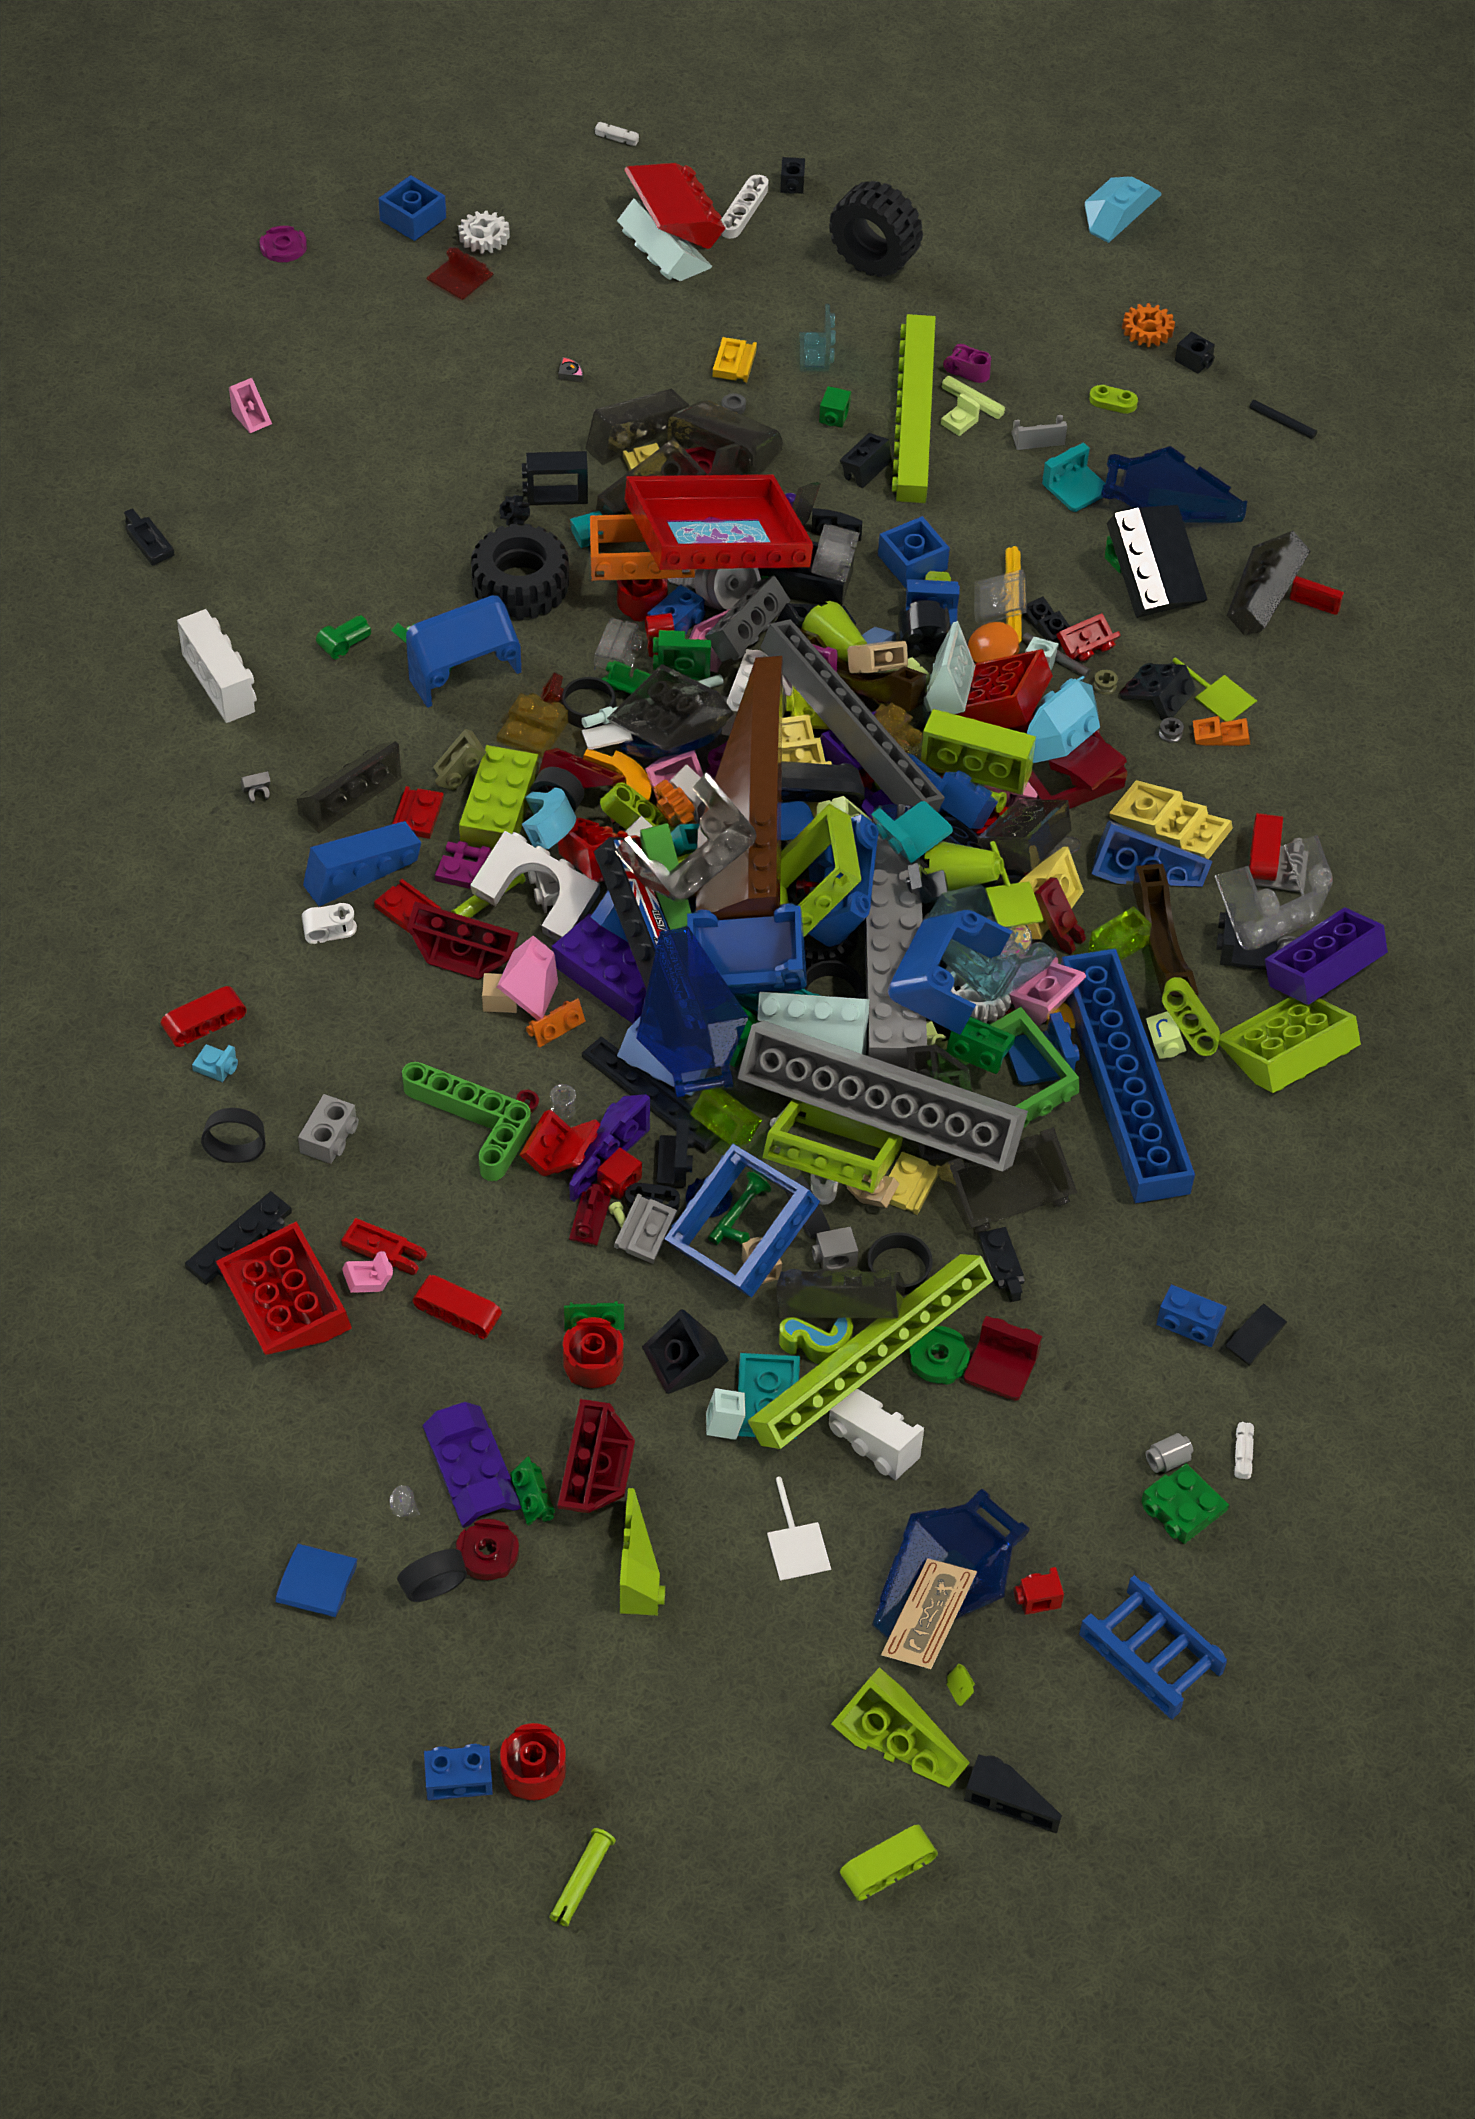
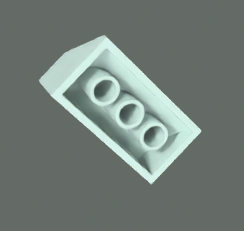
M636 199L631 201L617 220L623 227L622 232L636 241L635 246L638 249L648 253L647 259L654 265L660 266V273L669 280L675 278L682 281L712 267L689 241L658 229L644 203Z
M958 621L952 623L937 652L935 663H933L930 683L927 685V694L924 697L925 707L928 712L936 709L957 714L964 712L975 664Z

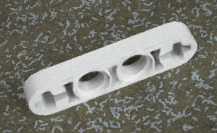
M753 175L747 180L721 219L726 227L721 234L723 237L730 239L740 235L768 192L769 182L765 176ZM746 198H751V199H753L754 201H749V202H748V201H744V199H746ZM742 212L744 213V215L739 216L735 215L734 213Z

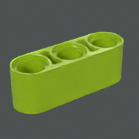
M617 783L601 798L600 805L602 810L626 830L640 816L653 827L668 823L656 806L626 783ZM669 825L670 832H672L677 826L672 828Z
M1179 977L1171 978L1164 987L1162 996L1164 1007L1192 1048L1199 1055L1209 1056L1214 1054L1218 1048L1220 1038L1218 1026L1188 982ZM1177 991L1182 994V997H1173L1170 995V992ZM1194 1014L1198 1018L1190 1020L1185 1015ZM1208 1036L1213 1040L1205 1042L1200 1037Z
M913 1825L847 1862L841 1868L840 1874L857 1901H863L867 1898V1894L872 1896L895 1883V1878L900 1880L923 1867L922 1863L929 1864L937 1857L938 1852L921 1826Z

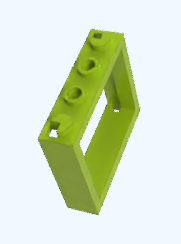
M828 804L781 851L780 905L789 904L786 888L832 843L836 868L798 905L801 906L804 937L861 881L851 817L831 804ZM841 872L844 875L839 879L836 876Z
M793 1098L769 1130L762 1158L873 1193L899 1154L903 1137ZM800 1111L806 1112V1116H798V1113ZM795 1122H799L881 1148L876 1158L871 1160L789 1134L788 1131ZM777 1146L781 1147L779 1153L774 1152ZM864 1174L871 1176V1183L863 1181Z

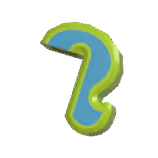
M843 1311L830 1333L795 1316L788 1317L780 1324V1347L785 1352L793 1355L796 1354L797 1348H801L809 1360L820 1364L852 1339L853 1324L851 1317Z

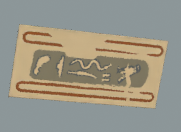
M927 1559L881 1655L932 1669L977 1571Z

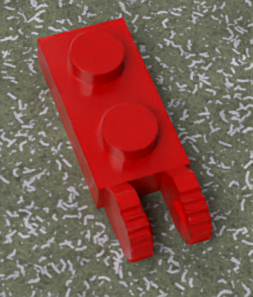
M358 1218L354 1219L341 1240L343 1247L372 1259L375 1258L378 1252L384 1251L392 1267L396 1266L399 1270L411 1275L416 1274L419 1267L414 1261L401 1256L403 1252L421 1261L428 1254L423 1247L407 1241V1238Z

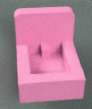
M384 1251L378 1252L373 1261H349L342 1268L350 1293L383 1291L393 1275L392 1265Z

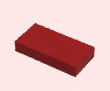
M1296 576L1293 580L1289 598L1336 615L1341 608L1344 592Z

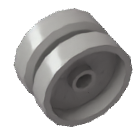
M758 568L697 569L694 587L696 594L705 599L704 605L712 609L727 611L757 581H760L761 577Z

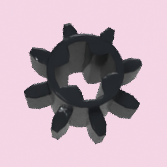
M506 496L505 501L501 503L499 509L500 519H506L507 526H510V524L523 526L524 521L530 517V504L523 502V496Z

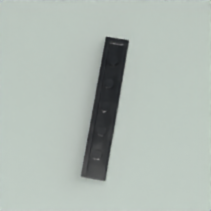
M602 1036L582 1052V1058L629 1095L649 1096L650 1111L676 1132L677 1119L689 1120V1131H694V1146L704 1154L725 1137L723 1130L660 1081L642 1069L631 1066L625 1060L617 1056L619 1049Z

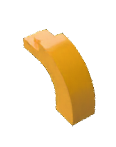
M587 748L583 759L624 775L625 780L620 783H626L648 801L650 800L651 783L647 773L639 763L619 751H615L613 757L594 750H588Z

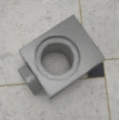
M851 1227L816 1234V1245L812 1246V1255L815 1263L820 1262L822 1272L857 1266L858 1248Z

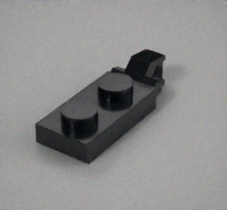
M133 508L124 512L127 534L152 566L175 556L173 547L149 517L141 519Z
M1006 1227L979 1232L977 1239L989 1272L994 1280V1285L998 1289L1005 1288L1010 1302L1021 1300V1293L1023 1291L1020 1284H1024V1274Z

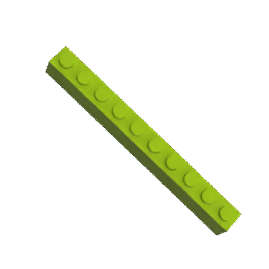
M907 314L906 324H901L900 338L905 340H900L899 355H904V357H899L898 372H903V374H898L897 388L902 389V391H897L896 405H901V408H896L895 422H899L900 425L895 426V439L899 440V442L894 444V457H898V459H894L893 474H896L897 477L892 479V492H896L897 502L926 503L936 316Z
M965 1254L957 1256L747 1420L760 1445L778 1449L784 1447L994 1281L982 1256Z

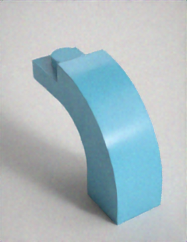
M554 788L548 793L532 792L525 797L534 815L522 823V826L533 847L541 846L549 849L566 836L575 825L576 815L562 789Z

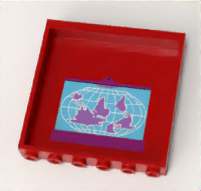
M773 474L627 476L625 501L659 570L810 567L813 543Z

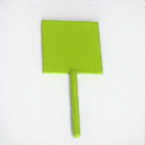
M1173 658L1175 664L1185 665L1177 658ZM1187 667L1191 677L1207 688L1197 695L1195 699L1223 721H1232L1257 702L1255 698L1227 676H1222L1210 685Z
M991 841L992 851L997 852L1000 857L995 841ZM1004 868L1001 876L1005 885L985 888L998 924L1007 928L1044 921L1030 881L1010 884Z

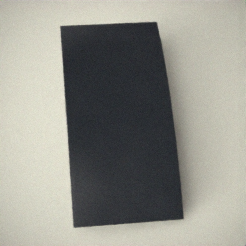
M812 508L811 532L822 534L836 533V540L861 541L863 521L841 512Z
M1044 596L1023 605L1021 608L1023 616L1048 641L1054 642L1058 640L1056 635L1070 627L1060 611L1054 612Z
M1263 1303L1227 1343L1226 1348L1250 1366L1263 1349L1278 1335L1287 1321Z

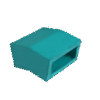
M600 511L570 519L571 531L580 548L590 546V516L602 515ZM598 531V535H603V531Z

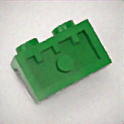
M970 1017L961 1035L951 1031L946 1053L997 1074L1003 1058L1013 1046L1015 1035Z

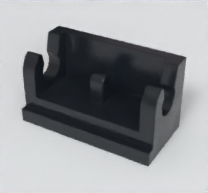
M868 433L840 459L845 479L849 481L852 478V473L856 478L857 486L864 488L892 462L889 439L872 433Z

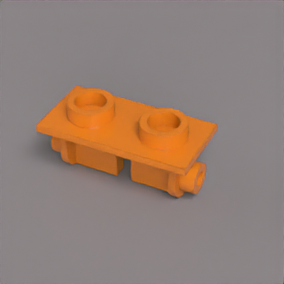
M577 998L571 1002L565 1001L562 1006L551 1011L549 1015H544L540 1020L529 1022L526 1031L531 1037L535 1035L539 1048L585 1022L579 999Z

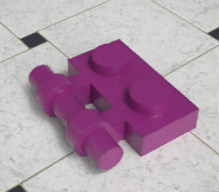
M448 841L446 852L454 853L455 855L454 857L442 856L435 874V881L471 889L470 885L492 852L491 848L485 846L477 848L468 846V843L462 841L458 843ZM465 856L478 859V861L464 860Z

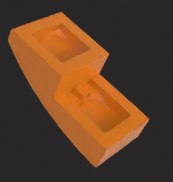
M1219 716L1193 721L1196 744L1210 746L1250 745L1247 718L1220 723Z

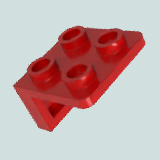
M552 1110L545 1111L519 1155L542 1176L553 1173L558 1174L572 1167L576 1168L584 1161V1153L588 1146L597 1138V1130L600 1127V1123L595 1119L569 1127Z

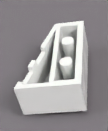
M856 1389L830 1410V1429L836 1436L844 1437L852 1443L853 1449L860 1456L864 1457L866 1455L872 1460L876 1469L881 1474L889 1475L896 1481L920 1458L924 1428L918 1424L914 1427L909 1426L902 1421L904 1419L903 1415L895 1412L893 1415L881 1409L883 1407L881 1402Z

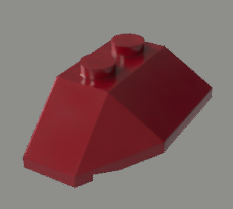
M416 901L407 925L410 935H412L428 964L477 979L483 978L484 973H491L509 961L519 936L518 932Z
M580 1399L557 1509L590 1513L625 1497L635 1439L615 1413L610 1403Z

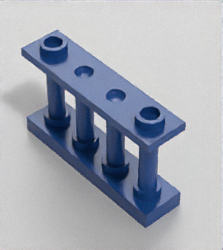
M1134 1575L1130 1578L1127 1589L1130 1597L1104 1620H1098L1094 1615L1089 1614L1082 1621L1079 1635L1172 1720L1181 1711L1184 1701L1181 1694L1209 1668L1216 1675H1222L1227 1659L1219 1647L1207 1642L1163 1602L1147 1582H1141ZM1141 1605L1153 1618L1127 1641H1121L1112 1633V1629ZM1164 1626L1176 1639L1150 1663L1143 1662L1135 1654V1650ZM1187 1647L1200 1660L1175 1683L1167 1684L1158 1675V1672Z

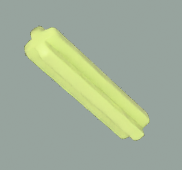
M951 376L943 379L942 388L957 397L963 393L979 403L981 411L996 419H1000L1004 415L1005 407Z

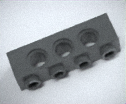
M775 575L757 581L705 635L707 640H711V647L721 662L731 658L737 660L745 655V649L758 641V635L769 628L770 624H772L771 621L777 618L786 603L790 602L789 597Z

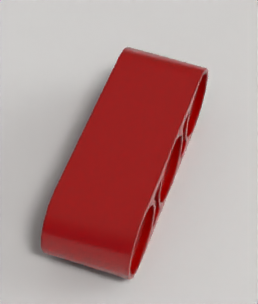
M1256 813L1248 878L1276 881L1283 816Z
M225 986L168 1012L162 1018L161 1026L176 1047H182L185 1045V1042L189 1044L210 1034L209 1031L214 1032L235 1022L234 1019H242L247 1009L234 989L230 986Z
M429 1275L412 1300L419 1310H427V1314L444 1322L450 1323L451 1321L453 1326L474 1336L479 1334L477 1337L481 1339L488 1337L502 1315L501 1309L494 1302L435 1275Z

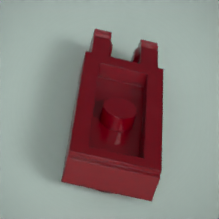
M1050 877L1034 892V895L1053 938H1056L1062 950L1072 954L1076 950L1074 941L1082 944L1086 940L1085 932L1077 924L1078 921L1058 879Z

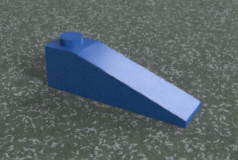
M1108 820L1097 848L1091 874L1117 884H1126V881H1134L1136 866L1163 863L1169 885L1203 887L1213 861Z

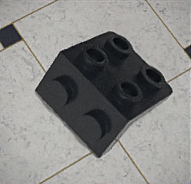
M1147 663L1141 666L1136 675L1126 683V686L1120 692V696L1122 699L1153 700L1160 719L1164 720L1170 717L1173 718L1197 689L1186 665Z
M1227 901L1225 912H1220L1218 928L1223 929L1222 934L1218 933L1216 950H1221L1220 965L1267 970L1265 959L1277 952L1278 926L1237 920L1238 903Z

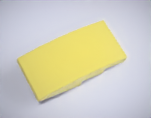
M809 714L782 718V761L832 765L831 761L825 762L820 738H814ZM801 801L810 807L815 817L819 802Z
M1137 780L1109 813L1110 818L1123 826L1206 859L1212 856L1233 829L1231 820L1209 815L1207 806L1183 800L1182 792Z
M1062 847L1035 867L1019 883L1030 881L1033 892H1035L1050 877H1055L1058 879L1072 909L1084 890L1069 848ZM1044 917L1043 922L1010 928L1012 933L1006 943L1010 955H1015L1018 951H1020L1018 955L1022 954L1029 944L1022 943V941L1042 939L1049 929ZM1017 928H1024V930H1022V931L1016 930V929H1017Z

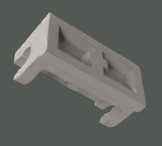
M1057 415L1056 424L1032 427L1019 426L1020 420H1014L1011 433L1016 449L1065 445L1067 424L1066 421L1062 422L1063 415Z

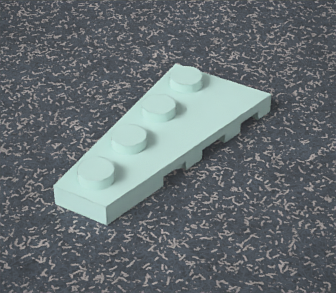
M759 992L758 1020H764L866 1055L870 999Z

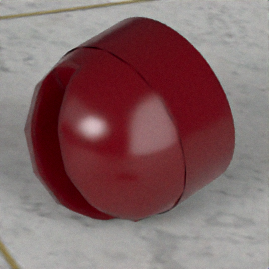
M522 1090L517 1094L516 1100L525 1102L527 1099L531 1101L528 1106L532 1114L537 1109L539 1097L531 1090Z

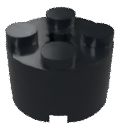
M924 600L910 604V609L904 612L903 608L898 614L900 641L906 642L909 658H916L926 653H931L932 656L936 657L951 627L949 611L946 607L945 609L940 607V603L936 601Z

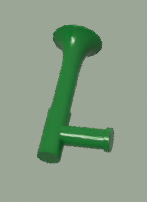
M747 1172L748 1185L746 1190L708 1236L709 1241L715 1245H718L724 1237L740 1244L749 1241V1233L733 1229L732 1227L756 1195L761 1192H771L770 1185L760 1175L754 1172Z

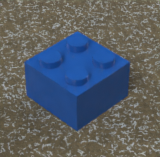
M412 175L378 198L380 221L413 241L446 218L445 195Z
M923 516L879 535L878 556L904 587H906L907 579L924 580L926 574L930 571L943 572L948 569L950 548Z

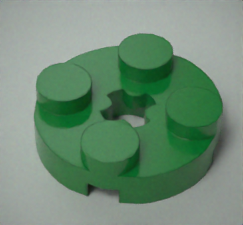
M945 1326L934 1327L911 1345L909 1351L910 1366L914 1373L926 1381L946 1385L953 1383L963 1375L967 1369L970 1356L969 1347L967 1348V1345L964 1343L963 1336L956 1330ZM941 1350L944 1351V1357L946 1358L936 1359L931 1353H938Z

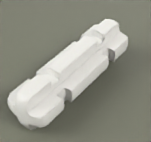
M598 122L595 128L597 136H607V139L621 143L626 142L627 145L636 146L639 141L638 133L633 131L628 133V130L613 125L608 127V124Z
M1240 1422L1236 1430L1235 1477L1239 1479H1249L1252 1474L1254 1435L1252 1423Z

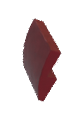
M1091 735L1067 756L1049 760L1051 770L1069 775L1072 785L1093 791L1127 761L1126 757L1112 746Z

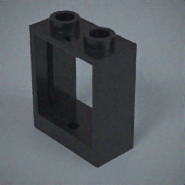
M587 451L526 453L527 463H522V479L527 478V481H522L523 497L528 496L529 506L588 504ZM577 474V485L534 486L533 475Z

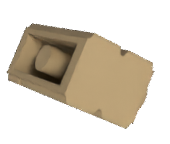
M905 641L870 643L849 646L847 649L850 673H872L899 669L908 665L907 644Z

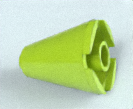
M827 601L826 603L828 604L822 607L820 605L815 606L807 614L802 624V629L819 635L827 647L836 649L837 656L843 661L848 662V647L867 644V642L844 608L838 603Z
M941 841L925 853V859H930L929 868H924L927 874L943 870L946 873L949 893L997 880L999 875L1004 872L1003 858L999 857L998 853L994 851Z

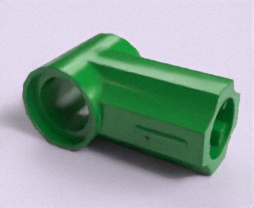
M362 615L356 616L336 628L333 626L324 627L317 634L316 642L331 658L337 660L340 658V655L344 656L347 654L351 645L371 635V628Z

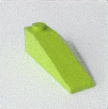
M628 1488L620 1574V1613L658 1615V1604H665V1586L660 1585V1573L635 1490Z
M880 1667L831 1724L855 1746L864 1750L870 1746L885 1753L884 1759L894 1762L896 1758L912 1765L913 1772L948 1788L970 1763L906 1690Z

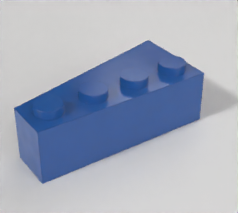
M406 821L313 846L310 848L303 886L320 907L417 861L421 841Z

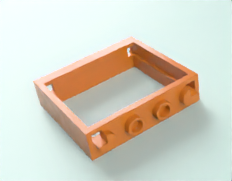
M632 514L590 516L592 581L695 578V569H689V572H682V570H659L651 552L599 554L598 543L645 542ZM598 531H603V535H598ZM597 571H604V574L597 575Z

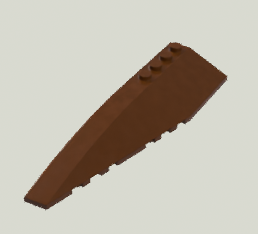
M782 656L755 658L698 828L696 911L709 910L711 914L717 916L718 920L773 917L774 911L780 906Z

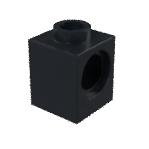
M782 157L780 193L803 194L805 158Z
M1191 331L1177 344L1175 361L1199 374L1204 368L1208 369L1213 364L1215 344Z

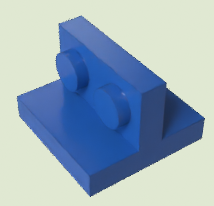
M907 579L906 610L911 608L910 604L917 601H936L940 603V607L948 609L950 624L952 625L953 622L957 621L960 586L955 581Z

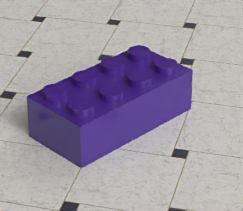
M1344 907L1265 959L1269 986L1306 1005L1311 1004L1388 953L1384 925Z
M588 914L552 945L556 968L633 1024L645 1012V1008L653 1005L629 943L601 926L591 918V914Z

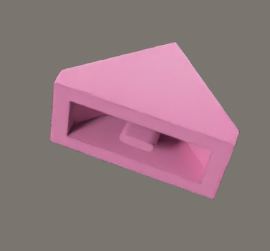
M252 378L229 387L232 413L249 433L272 424Z

